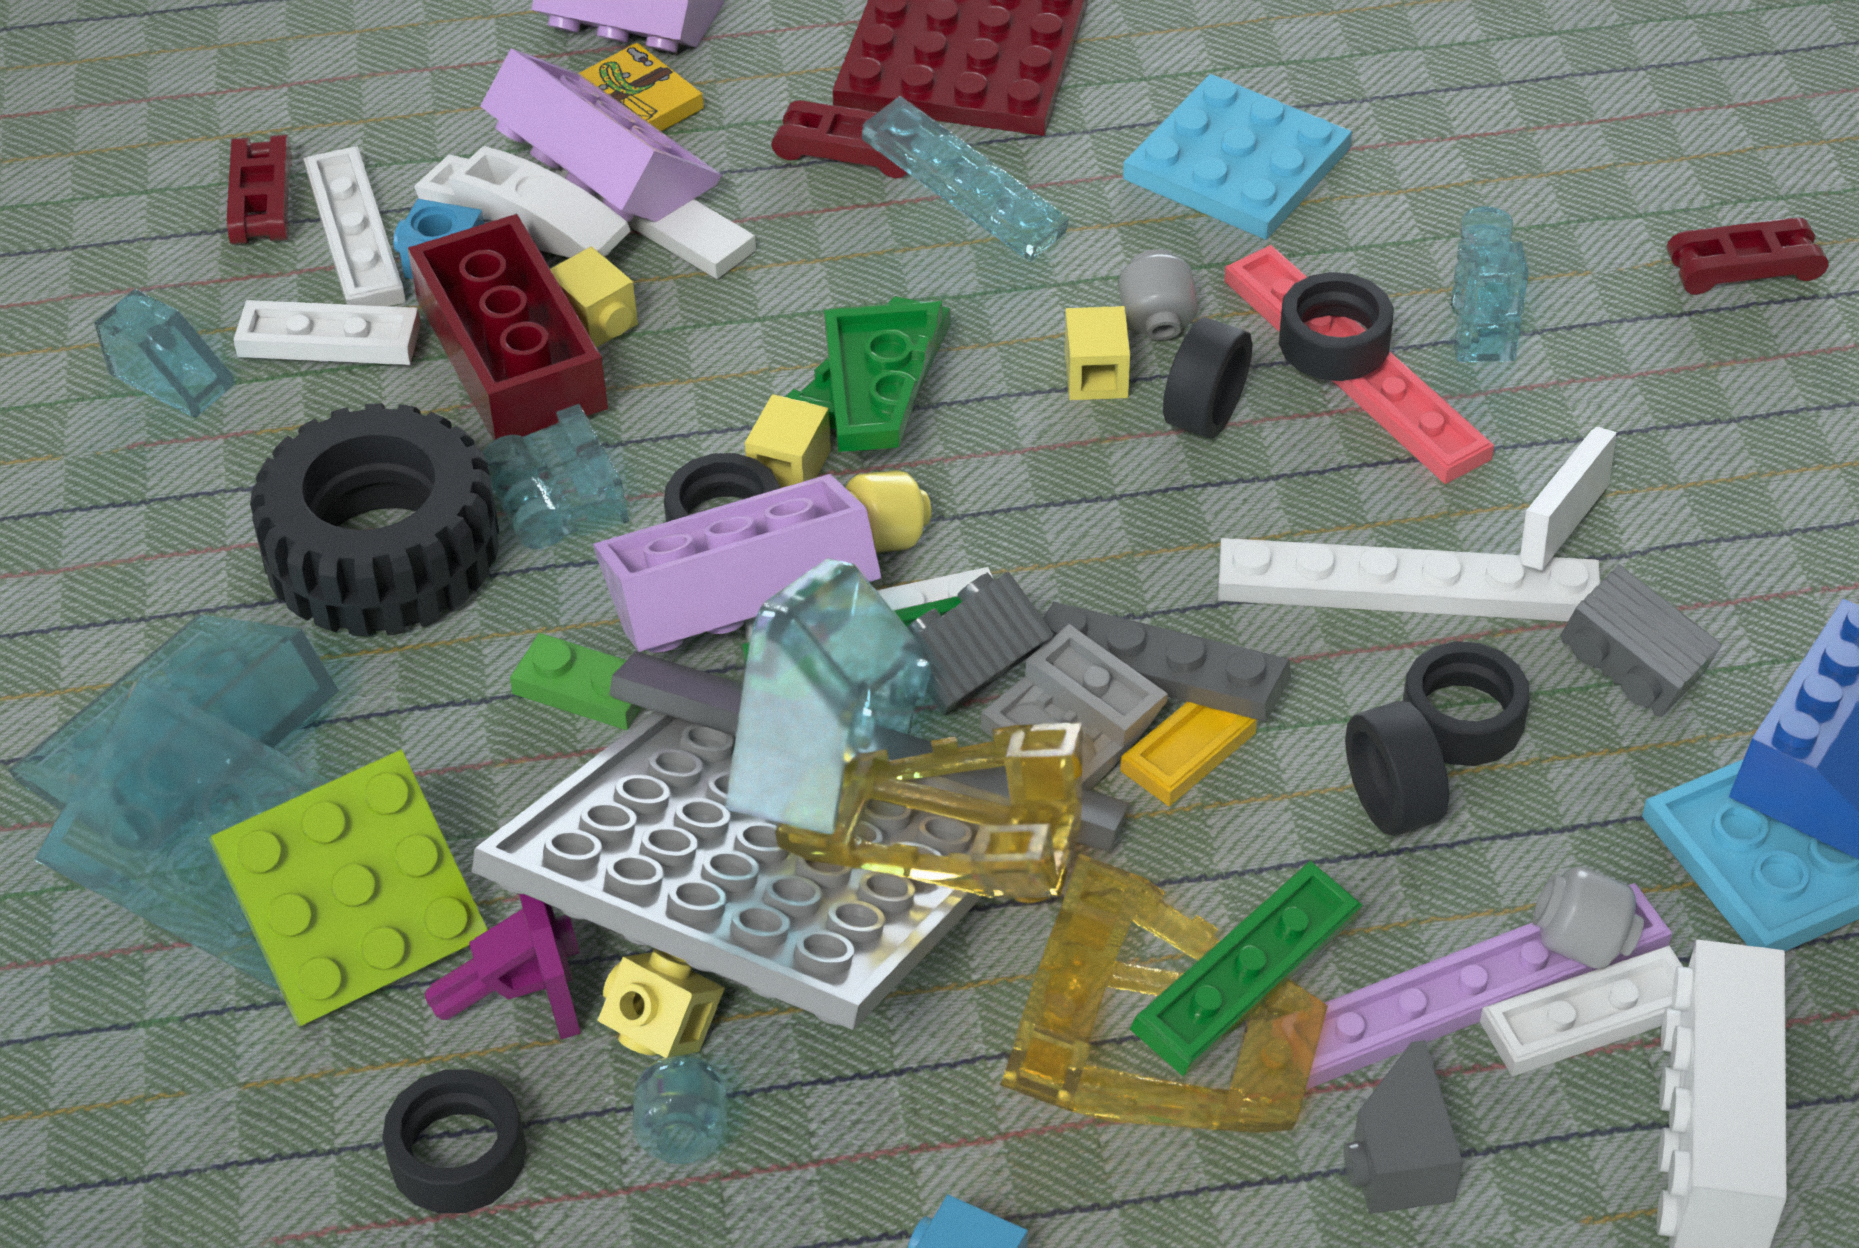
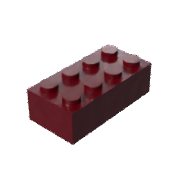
M518 214L408 247L417 301L496 446L608 409L602 357Z

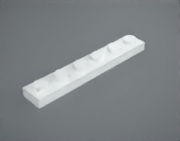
M1221 538L1218 601L1569 621L1581 600H1584L1600 584L1599 560L1552 557L1544 569L1539 570L1522 565L1520 555Z

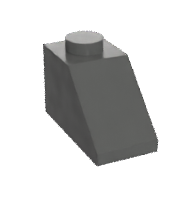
M1426 1040L1414 1041L1409 1044L1358 1111L1354 1141L1344 1144V1162L1351 1187H1362L1369 1214L1455 1202L1463 1161Z

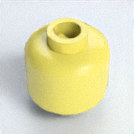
M894 470L859 474L850 479L845 487L867 509L876 553L902 551L913 547L919 541L923 533V527L927 526L930 522V499L924 490L919 489L917 482L912 476L906 472Z

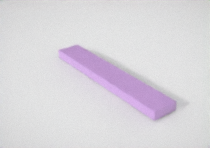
M1635 883L1628 886L1632 888L1635 894V914L1644 918L1640 939L1629 956L1618 953L1616 958L1607 966L1669 946L1672 932ZM1532 922L1271 1023L1270 1039L1301 1089L1305 1091L1404 1052L1411 1042L1426 1040L1427 1043L1480 1022L1483 1007L1597 970L1598 968L1588 967L1546 949L1541 941L1540 928L1533 925Z

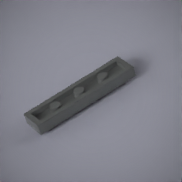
M1054 601L1043 617V620L1054 634L1053 637L1068 624L1072 625L1168 693L1167 697L1265 722L1268 720L1291 678L1289 659Z

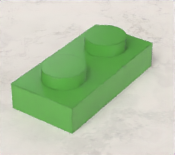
M538 633L510 676L512 694L627 731L642 708L609 696L612 675L627 660L542 633Z

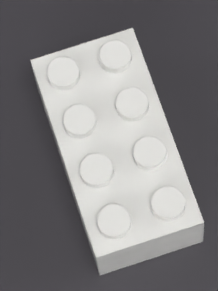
M1696 939L1689 967H1676L1672 988V1009H1665L1662 1021L1661 1051L1671 1052V1068L1664 1067L1659 1108L1663 1111H1670L1669 1128L1663 1127L1660 1136L1658 1171L1669 1173L1668 1191L1661 1190L1656 1224L1657 1235L1669 1236V1248H1770L1787 1199L1785 950Z

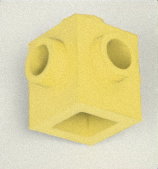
M654 948L653 952L624 956L621 962L612 969L604 985L603 996L606 998L598 1021L619 1032L618 1040L622 1045L641 1054H659L668 1059L699 1052L725 988L692 971V967L685 960Z

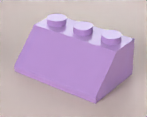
M533 0L532 10L549 17L547 26L579 33L580 24L598 27L596 36L604 39L628 43L629 34L647 37V47L677 53L679 44L697 48L724 4V0Z

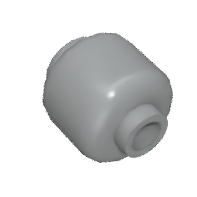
M1153 249L1137 254L1130 264L1122 270L1118 278L1121 304L1125 306L1126 324L1136 333L1147 334L1153 340L1171 339L1177 336L1181 329L1189 325L1198 312L1191 267L1182 258L1174 256L1170 251Z
M1580 866L1570 868L1563 876L1557 874L1550 876L1540 893L1532 919L1533 925L1540 928L1541 941L1546 949L1588 967L1598 969L1606 967L1616 958L1618 953L1629 956L1635 949L1644 926V918L1635 914L1636 898L1630 886Z

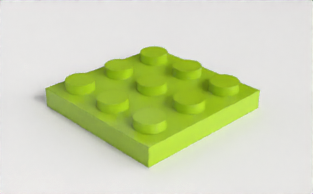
M402 749L220 831L209 838L297 1027L469 946L471 940L488 930Z

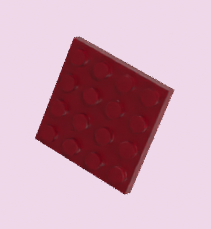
M868 0L832 89L833 106L1045 136L1088 5V0Z

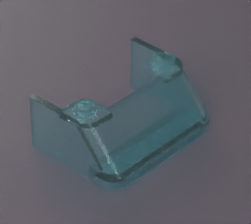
M827 558L762 604L756 616L750 638L725 805L726 810L832 835L836 830L845 767L855 756L858 748L864 750L869 748L876 725L908 735L911 734L916 698L922 699L926 693L931 674V661L923 659L921 644L854 563Z

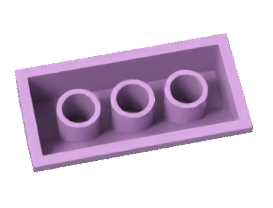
M512 48L480 106L498 120L495 128L499 132L517 142L524 144L527 141L532 144L533 147L530 154L534 158L555 169L560 167L568 171L565 177L566 180L579 186L591 195H595L596 192L604 197L602 202L628 222L632 220L634 215L657 222L717 185L722 176L582 75Z
M831 474L593 544L623 630L638 652L644 650L654 653L669 651L680 646L684 641L683 638L706 631L711 634L728 633L740 628L746 619L766 613L775 616L790 614L800 610L804 606L805 601L825 595L830 597L853 595L863 589L864 583L881 579L867 509Z

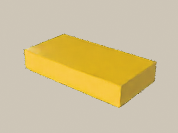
M1186 702L1121 756L1120 771L1170 807L1256 734L1257 719Z

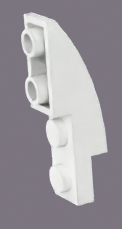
M486 146L480 148L470 159L454 155L446 156L414 186L419 199L481 209L483 220L492 222L518 214L538 250L569 258L591 246L602 256L606 257L630 232L626 220L579 186L531 161Z

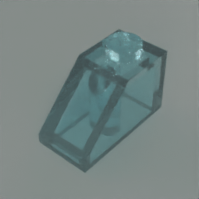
M137 289L132 290L94 322L108 374L193 418L198 417L235 384L231 372L177 309Z

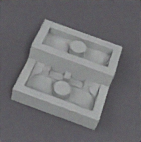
M1068 624L1026 659L1025 676L981 712L980 729L1045 777L1091 790L1144 733L1167 702L1168 693Z

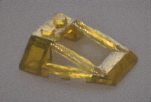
M1082 723L1030 724L992 729V742L959 748L956 736L931 741L932 753L889 760L887 749L807 763L775 830L777 846L809 861L894 874L988 898H1014L1023 903H1036L1049 897H1060L1081 829ZM1005 766L1011 806L906 780ZM869 799L982 825L979 827L970 855L951 852L948 856L920 854L916 846L897 843L887 846L854 836Z
M1079 854L1006 1058L1000 1086L1067 1111L1109 1122L1251 1133L1292 1130L1298 1120L1328 1005L1292 980L1287 981L1247 1018L1227 1089H1213L1085 1065L1091 1047L1088 1042L1106 987L1159 996L1183 974L1182 972L1115 961L1131 921L1196 960L1203 957L1220 940L1215 937L1218 928L1198 914L1190 920L1163 901L1165 891L1148 879Z

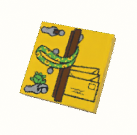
M638 43L578 73L659 131H663L704 108L703 93Z

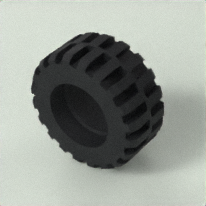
M383 403L365 404V410L349 412L348 407L332 411L331 418L318 422L315 418L300 426L298 430L299 435L295 438L286 436L273 450L274 459L267 457L256 476L257 483L251 491L250 506L253 514L252 521L270 587L277 598L286 602L289 610L307 621L313 617L316 626L336 633L342 627L347 628L352 636L370 637L371 631L386 630L389 636L405 633V626L420 622L421 626L425 627L438 621L440 612L447 608L452 612L469 599V589L477 591L490 573L489 567L497 557L499 527L488 463L483 452L475 447L474 440L458 426L452 428L449 420L431 411L427 416H424L414 406L399 404L397 409H385ZM400 508L415 511L407 518L381 528L352 530L338 527L346 520L371 510Z

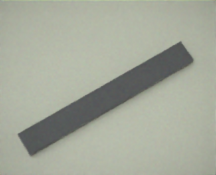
M635 651L612 675L609 696H612L614 699L1104 851L1111 850L1126 822L1130 802Z

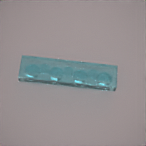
M899 96L864 123L862 140L1029 262L1034 260L1066 233L1069 217L903 97Z

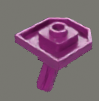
M518 894L522 909L471 940L469 944L473 958L432 983L424 993L426 1002L432 1008L434 1014L441 1020H448L493 991L509 1000L546 989L560 1039L581 1034L567 982L573 981L567 957L580 954L570 917L566 914L555 917L552 905L525 894Z

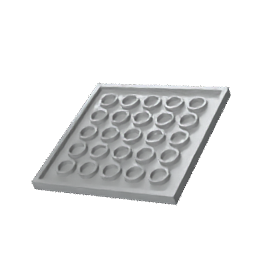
M655 711L476 846L474 849L472 873L499 883L503 889L509 892L525 894L557 907L567 916L576 919H586L620 933L632 943L649 945L683 959L695 969L712 971L746 985L758 995L777 998L813 1013L823 1022L842 1025L854 1030L1028 850L1033 828Z

